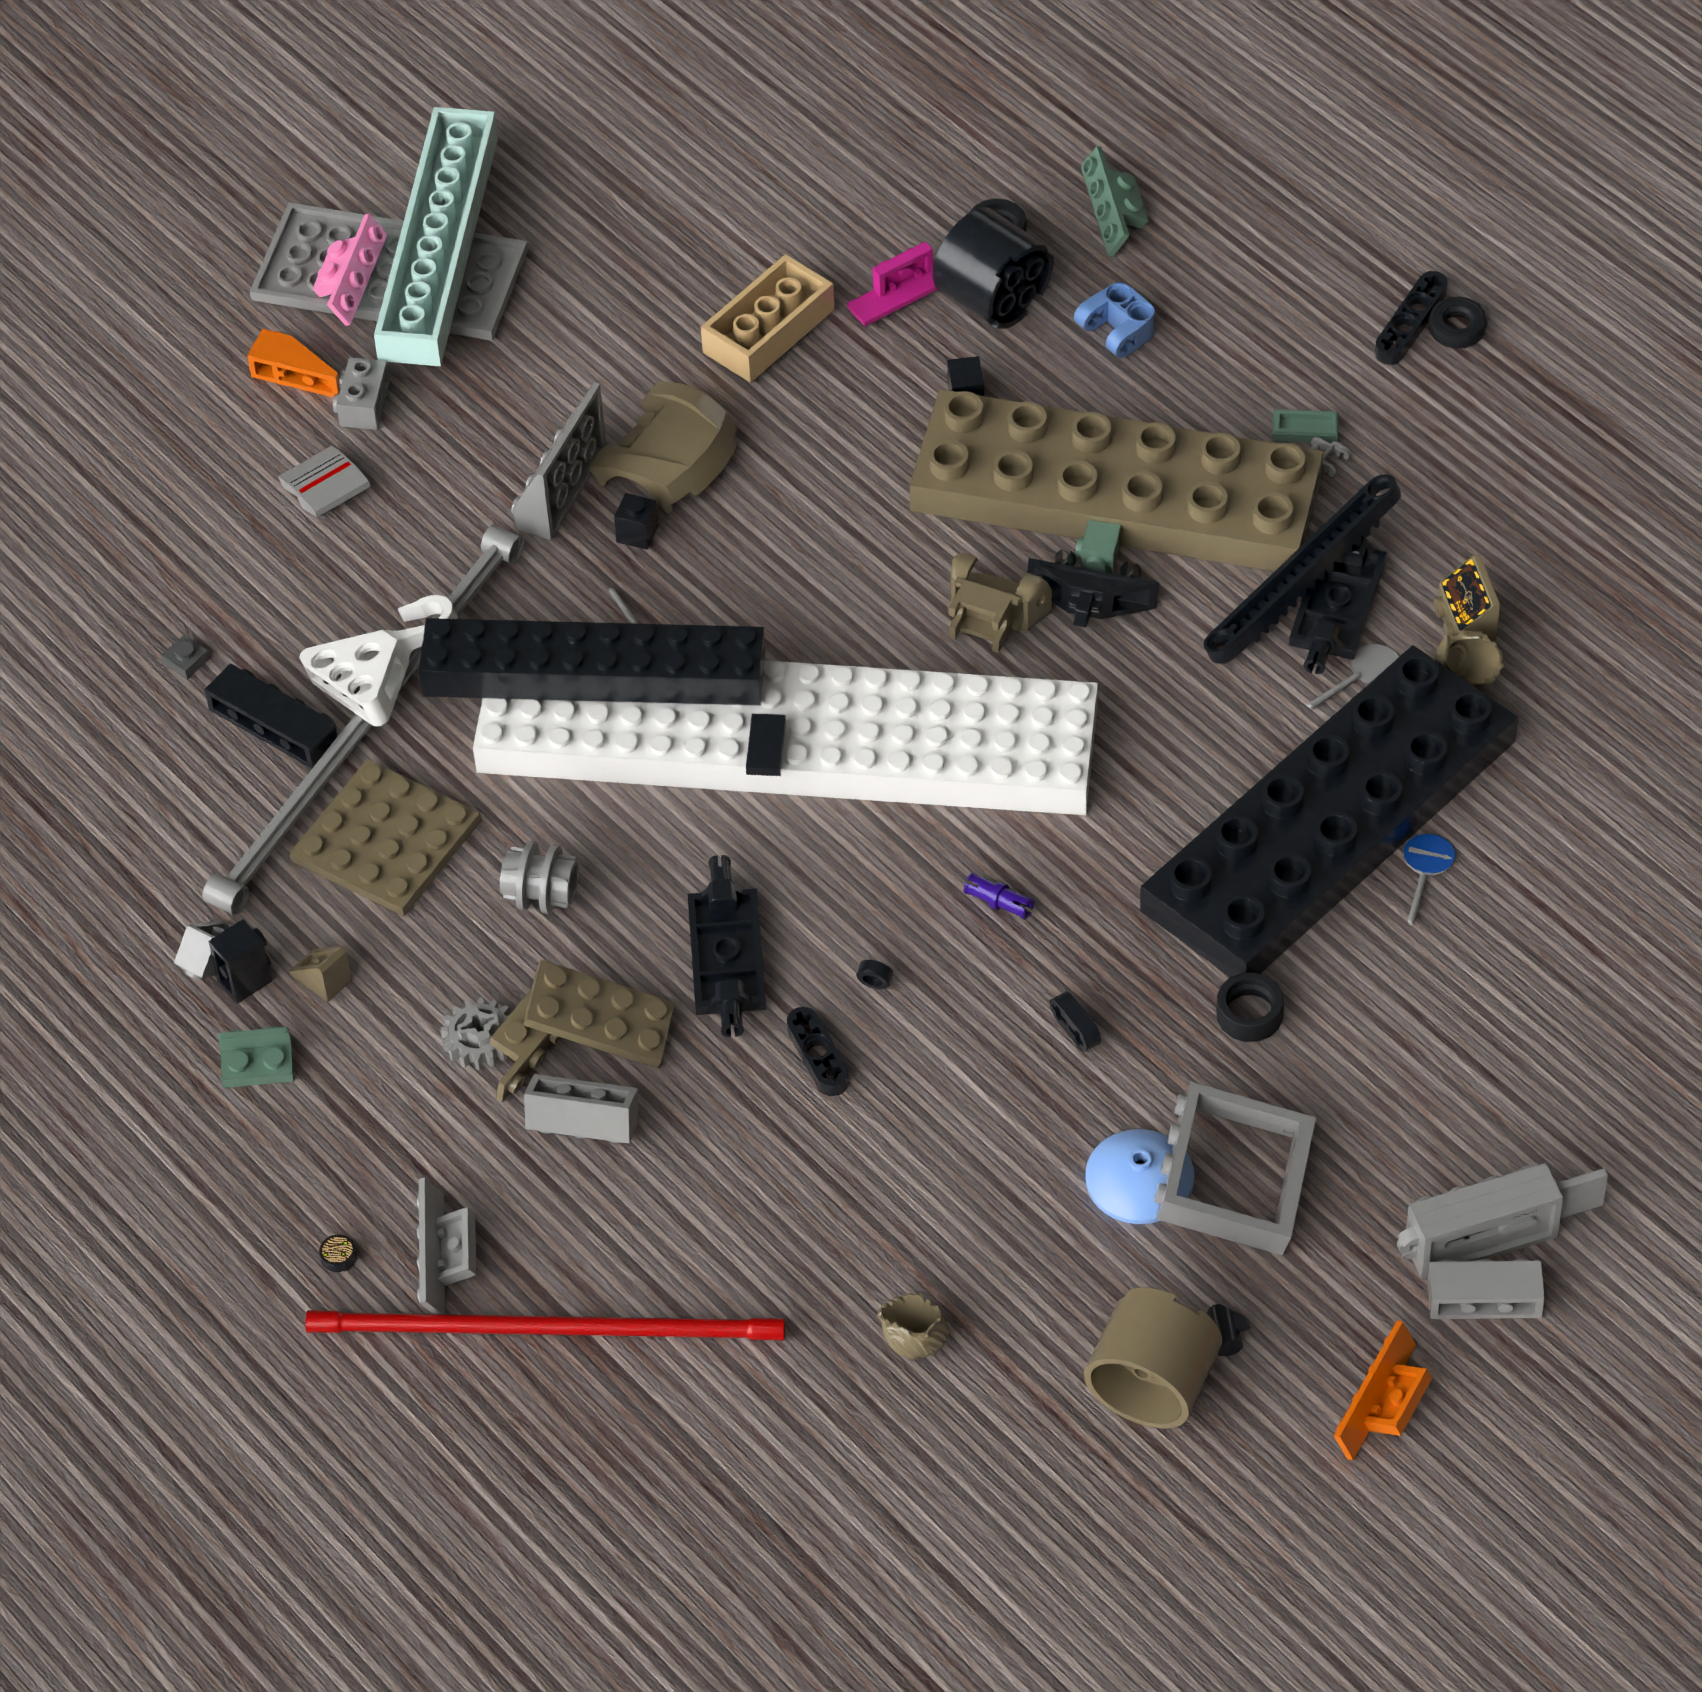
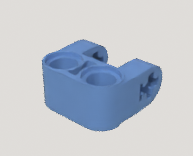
M1124 283L1109 285L1104 290L1081 303L1074 313V321L1087 332L1095 330L1107 321L1115 327L1109 334L1105 345L1118 358H1124L1152 339L1154 335V307L1133 288Z

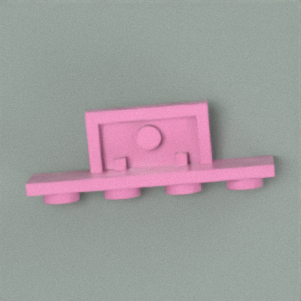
M370 213L364 215L356 237L343 241L338 240L330 245L313 286V290L319 297L331 294L327 306L345 326L351 325L388 235Z

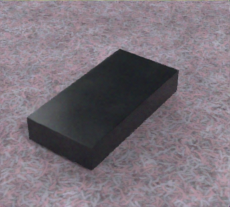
M752 713L746 775L781 776L786 715Z

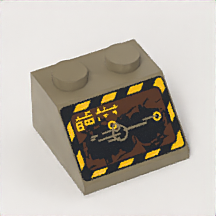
M1473 555L1439 583L1438 597L1434 598L1433 601L1436 616L1438 618L1442 617L1444 621V636L1448 632L1454 634L1455 632L1466 630L1482 631L1483 634L1488 635V639L1491 642H1496L1500 603L1481 555Z

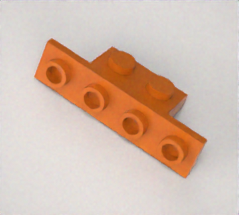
M1397 1320L1391 1332L1385 1338L1384 1344L1374 1363L1369 1367L1368 1374L1362 1385L1354 1395L1345 1416L1337 1426L1334 1437L1348 1460L1355 1459L1369 1431L1401 1436L1432 1380V1376L1427 1368L1406 1366L1416 1347V1343L1403 1321Z

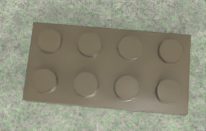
M541 959L536 969L523 1025L658 1068L662 1061L675 1002Z

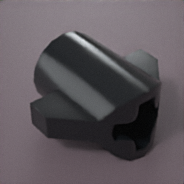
M1212 1305L1207 1315L1216 1323L1222 1335V1345L1218 1355L1230 1356L1238 1353L1243 1348L1240 1332L1251 1328L1249 1320L1224 1305Z

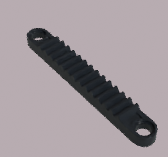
M1385 474L1371 479L1208 634L1204 640V649L1210 660L1217 664L1229 662L1252 641L1258 643L1261 632L1269 633V625L1271 623L1277 625L1279 623V615L1286 616L1290 605L1296 607L1297 598L1299 596L1305 598L1308 587L1314 589L1317 579L1322 581L1325 579L1326 570L1332 572L1336 561L1339 563L1343 562V554L1345 552L1348 554L1352 553L1353 544L1359 546L1363 535L1369 537L1370 528L1372 526L1378 528L1380 518L1401 497V491L1395 478ZM1389 489L1385 494L1376 496L1380 491ZM1229 642L1224 648L1215 650L1220 644Z

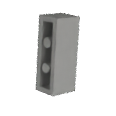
M534 1074L524 1093L525 1129L540 1131L545 1134L556 1133L576 1138L607 1140L612 1143L630 1144L639 1124L638 1088Z
M1520 1258L1513 1261L1479 1259L1477 1261L1456 1262L1445 1259L1429 1263L1427 1283L1430 1319L1542 1318L1544 1289L1541 1261H1530Z

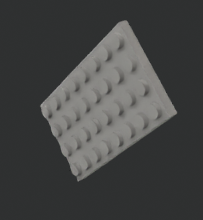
M288 202L250 289L251 300L334 314L327 306L331 294L319 297L313 290V286L330 245L338 240L343 241L356 237L364 214ZM373 216L388 235L354 318L378 321L404 221ZM474 233L449 331L450 334L493 341L527 255V241Z

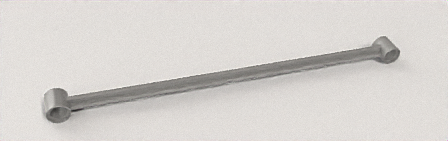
M491 525L486 530L481 541V551L484 553L448 597L457 616L460 615L502 560L514 564L519 559L524 548V538L496 525ZM435 614L432 618H439L441 614ZM422 647L416 648L411 652L409 665L400 689L419 667ZM357 714L354 715L227 877L215 873L208 879L202 895L205 902L233 915H237L242 911L249 896V889L246 884L372 726L370 723Z

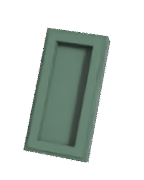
M1274 409L1272 441L1311 443L1314 437H1319L1329 443L1333 441L1338 442L1339 412Z

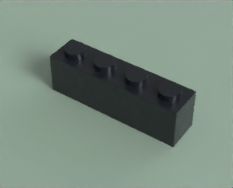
M230 663L205 688L208 708L211 712L311 769L337 738L336 724L330 716L325 713L320 714L309 708L302 700L298 698L293 699L282 693L274 684H267L259 680L247 669H240Z

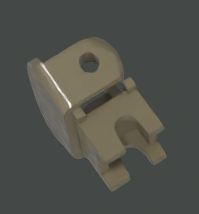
M959 553L952 558L951 604L949 606V616L954 618L949 626V638L956 640L961 631L992 641V652L999 653L1011 630L1027 631L1052 613V589L1042 577L1026 573L1020 583L989 574L974 573L971 571L977 561V557L967 553Z

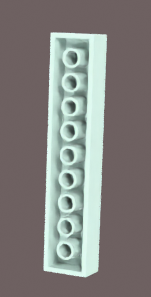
M443 107L433 108L374 332L378 360L441 366L498 140L495 112Z

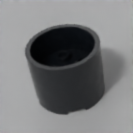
M983 207L965 215L947 234L937 252L932 277L937 289L995 328L1006 329L1017 324L1027 316L1025 309L1037 293L1041 296L1043 295L1052 275L1054 258L1053 255L1048 253L1046 245L992 209Z

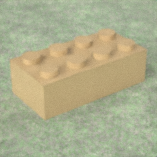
M785 254L701 326L703 353L751 383L835 310L833 283Z

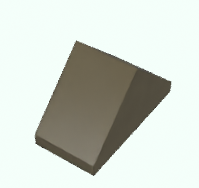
M343 946L312 949L288 971L293 978L327 1002L352 981L347 951Z

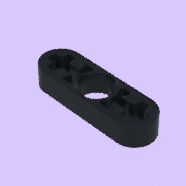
M798 1007L793 1009L787 1016L788 1035L817 1088L828 1096L842 1094L849 1084L848 1069L820 1018L811 1008ZM803 1021L805 1025H809L810 1035L806 1037L804 1028L801 1025H797L798 1022ZM819 1045L825 1047L828 1051L821 1057H814L808 1053V1050L813 1046ZM829 1066V1070L834 1078L838 1077L837 1081L826 1078V1067Z

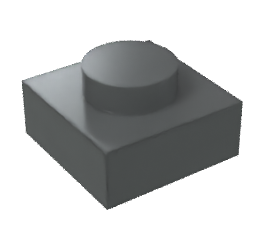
M183 635L161 655L163 664L186 679L210 659L208 650L186 635Z

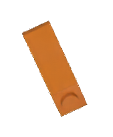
M262 328L247 355L251 377L333 398L335 394L340 393L339 376L334 369L293 336Z

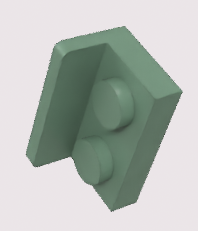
M271 1026L265 1029L232 1030L218 1034L221 1050V1081L223 1088L294 1082L293 1045L288 1027Z

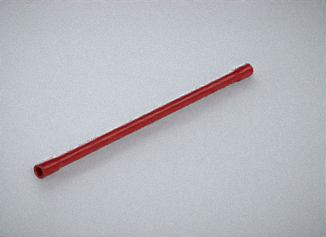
M307 1310L305 1319L306 1332L310 1333L360 1331L785 1340V1318H751L742 1320L343 1313L341 1311Z

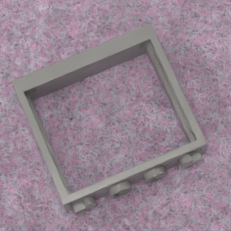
M1190 1082L1186 1094L1179 1093L1177 1104L1174 1108V1114L1179 1115L1178 1124L1172 1123L1167 1144L1173 1145L1171 1154L1165 1153L1160 1169V1174H1164L1166 1177L1164 1184H1158L1154 1196V1202L1159 1203L1156 1219L1283 1256L1292 1236L1316 1117ZM1195 1110L1292 1137L1275 1223L1177 1195Z

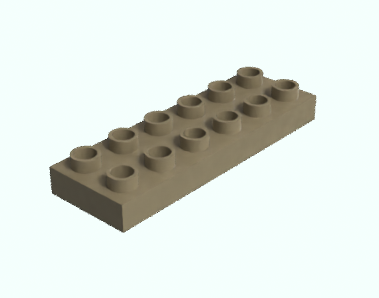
M939 389L909 485L910 511L1077 539L1078 537L1084 538L1088 520L1120 524L1121 546L1276 571L1306 542L1322 478L1323 451L1302 448L1290 443H1271L1234 437L1227 433H1209L1172 427L1159 422L1147 423L1104 416L1097 412L1085 413L1041 406L1034 402H1017L979 396L966 391L954 392Z

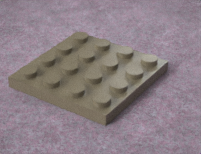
M367 759L289 852L290 860L404 917L481 822L480 813Z

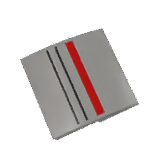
M333 446L326 448L278 476L282 487L297 496L301 508L315 517L321 516L371 487L368 479L354 463Z

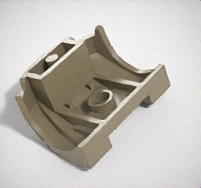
M657 382L641 401L647 413L643 414L638 419V424L633 430L621 439L619 446L605 445L588 467L600 486H605L609 479L615 476L633 480L644 487L656 499L665 513H671L673 511V503H676L688 493L697 496L722 472L736 450L737 443L734 436L738 430L727 411L704 392L681 383Z

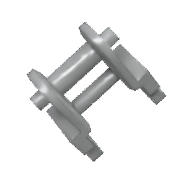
M1314 437L1311 440L1312 447L1310 449L1323 451L1322 475H1325L1328 470V475L1333 477L1336 474V469L1332 464L1324 461V459L1328 455L1339 458L1343 453V458L1347 460L1351 455L1350 450L1335 441L1329 443L1319 437Z

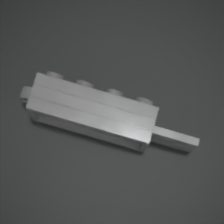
M1543 1163L1536 1166H1524L1516 1172L1500 1177L1491 1176L1483 1182L1467 1187L1458 1186L1447 1193L1434 1197H1421L1408 1206L1407 1226L1398 1235L1397 1248L1402 1257L1412 1259L1420 1278L1423 1279L1428 1277L1430 1262H1439L1445 1259L1456 1262L1489 1259L1558 1238L1561 1218L1603 1206L1608 1175L1603 1168L1556 1183L1547 1164Z

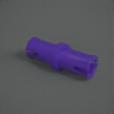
M971 873L968 876L967 880L972 881L973 884L979 887L965 882V894L988 902L989 906L995 910L1002 908L1020 916L1022 919H1027L1031 915V912L1019 905L1033 909L1035 905L1033 898L1010 890L1008 884L1003 882L997 884L978 876L976 873Z

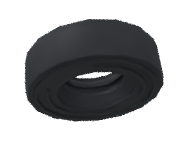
M1449 297L1439 301L1432 308L1429 316V328L1433 338L1438 343L1455 349L1467 348L1477 344L1483 338L1487 326L1484 309L1477 302L1464 297ZM1459 316L1466 318L1470 325L1466 328L1456 329L1449 327L1445 321L1450 317Z

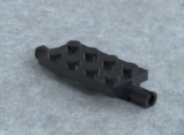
M1365 535L1361 537V544L1359 546L1353 544L1352 553L1348 554L1345 552L1343 554V562L1339 563L1336 561L1334 563V570L1332 572L1326 570L1325 579L1323 581L1317 579L1315 581V588L1311 589L1308 587L1306 589V597L1302 598L1289 637V646L1309 650L1303 664L1307 672L1312 673L1316 663L1315 674H1322L1325 670L1328 655L1355 659L1387 559V552L1373 549Z
M718 855L709 859L711 882L708 884V887L701 893L687 894L696 1015L721 1013L722 1035L731 1037V1025H734L735 1037H738L744 1033L743 1011L767 1010L757 888L742 889L735 885L731 878L730 857L721 855L722 866L719 867Z

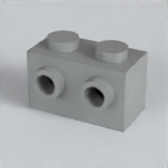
M349 357L346 370H341L340 393L335 394L333 398V413L338 414L340 427L378 430L390 385L387 361Z

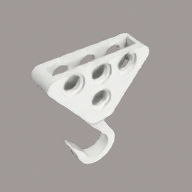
M441 595L426 596L414 603L398 608L404 622L426 618L434 614H441L439 619H458L451 601ZM425 625L399 631L379 630L309 647L301 652L299 658L315 686L371 725L381 726L388 722L409 665L411 652L416 648L422 647ZM339 674H342L341 678L338 681H336V677ZM359 686L360 690L355 694L354 691Z

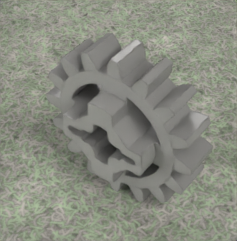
M479 997L477 1004L474 1005L467 999L465 1000V1008L461 1009L453 1006V1016H444L445 1026L441 1027L440 1031L443 1049L445 1052H449L451 1061H456L460 1058L462 1067L466 1068L472 1062L475 1064L476 1070H480L484 1062H487L492 1068L494 1067V1059L507 1060V1056L490 1045L491 1036L510 1015L507 1005L498 1009L496 999H493L489 1005L484 1004L483 997Z

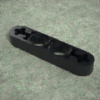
M1428 271L1419 277L1376 340L1375 356L1379 362L1386 365H1394L1404 358L1428 323L1432 308L1439 301L1444 300L1447 294L1448 282L1444 274L1437 271ZM1427 288H1432L1430 295L1427 294ZM1413 304H1423L1427 308L1423 311H1416L1410 306ZM1406 324L1413 329L1408 332H1402L1396 327ZM1393 341H1395V348L1390 349V347L1393 345Z

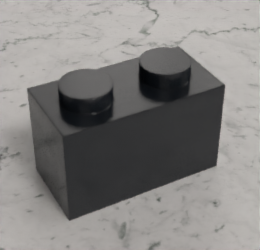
M244 919L208 941L217 982L237 1004L272 982L269 970L272 964L265 952L267 941L258 928L252 929Z

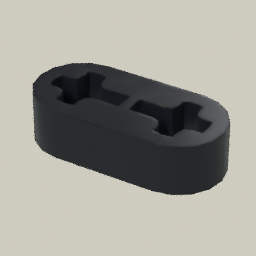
M1065 991L1050 999V1008L1054 1017L1081 1051L1085 1052L1101 1043V1036L1097 1026L1071 993Z

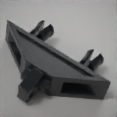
M1063 549L1057 552L1054 563L1032 558L1028 559L1027 573L1040 576L1049 584L1052 589V602L1067 613L1075 614L1073 623L1075 626L1086 628L1090 617L1104 619L1156 609L1159 582L1139 579L1142 570L1137 563L1131 572H1128V561L1124 562L1120 568V574L1117 575L1075 567L1074 565L1077 561L1075 553L1071 551L1064 560Z

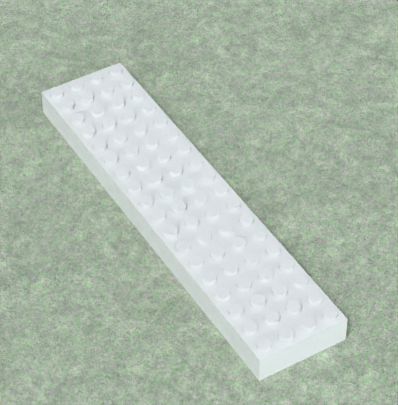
M765 660L761 706L483 698L473 744L476 773L1086 815L1097 716L1098 683ZM752 713L786 715L781 776L746 775Z

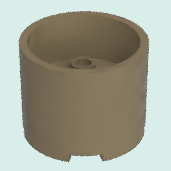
M1141 1287L1128 1290L1126 1296L1121 1298L1116 1304L1085 1368L1084 1380L1095 1398L1121 1417L1148 1427L1161 1429L1175 1428L1187 1420L1221 1348L1222 1335L1216 1323L1203 1310L1195 1313L1175 1302L1176 1295L1155 1288Z

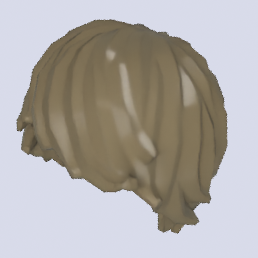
M1466 630L1455 632L1454 634L1448 632L1436 649L1435 660L1474 687L1492 684V681L1500 674V669L1504 668V664L1501 663L1503 659L1502 650H1499L1496 647V642H1491L1488 639V635L1483 634L1482 631Z
M922 1292L915 1295L909 1293L900 1297L896 1296L894 1300L881 1304V1308L877 1313V1318H880L885 1339L899 1356L911 1360H916L920 1357L925 1359L929 1355H935L947 1341L949 1326L942 1315L940 1307L934 1305L931 1299L925 1301Z

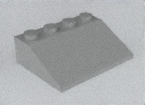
M593 383L570 415L564 427L557 430L554 443L549 451L546 450L542 454L540 465L535 473L529 475L523 493L514 499L511 513L514 515L516 530L551 541L592 475L588 465L602 448L607 445L599 383Z

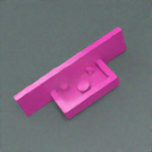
M925 241L873 267V290L848 302L847 308L865 327L938 290L934 285L932 277L935 259L933 260V249Z

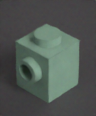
M1088 520L1084 538L1078 537L1075 555L1076 557H1081L1080 568L1114 574L1121 547V525Z

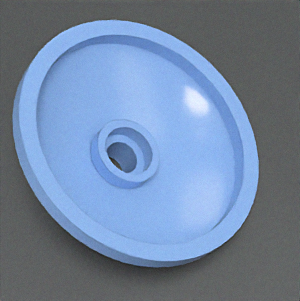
M1147 1129L1126 1130L1106 1138L1093 1150L1087 1162L1085 1180L1088 1193L1099 1209L1110 1217L1126 1223L1150 1224L1160 1221L1156 1219L1159 1203L1154 1202V1196L1158 1184H1164L1166 1175L1160 1174L1164 1155L1166 1152L1171 1154L1173 1145L1167 1144V1135ZM1186 1152L1177 1195L1189 1198L1194 1186V1167L1190 1156ZM1137 1161H1142V1162H1145V1163H1144V1164H1136L1135 1162H1137Z

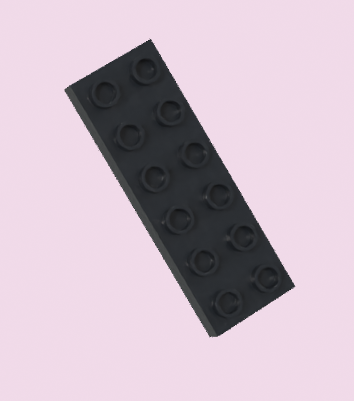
M1412 645L1142 884L1140 889V911L1229 977L1240 973L1255 972L1261 974L1515 743L1518 716Z

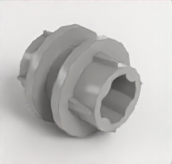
M528 841L524 848L511 847V850H508L505 854L501 868L500 892L503 894V898L515 900L516 906L520 910H527L533 899L539 900L540 911L545 914L552 913L555 906L567 908L574 900L578 884L579 866L577 860H575L576 857L563 855L561 846L554 844L550 846L546 855H540L539 845L535 841Z

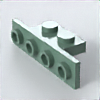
M1096 146L1089 157L1084 160L1081 169L1107 254L1114 257L1129 237L1126 225L1142 229L1148 222V217L1135 176L1126 172L1109 169L1102 147Z

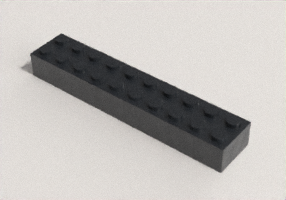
M426 618L419 664L422 696L761 706L766 654L764 627Z

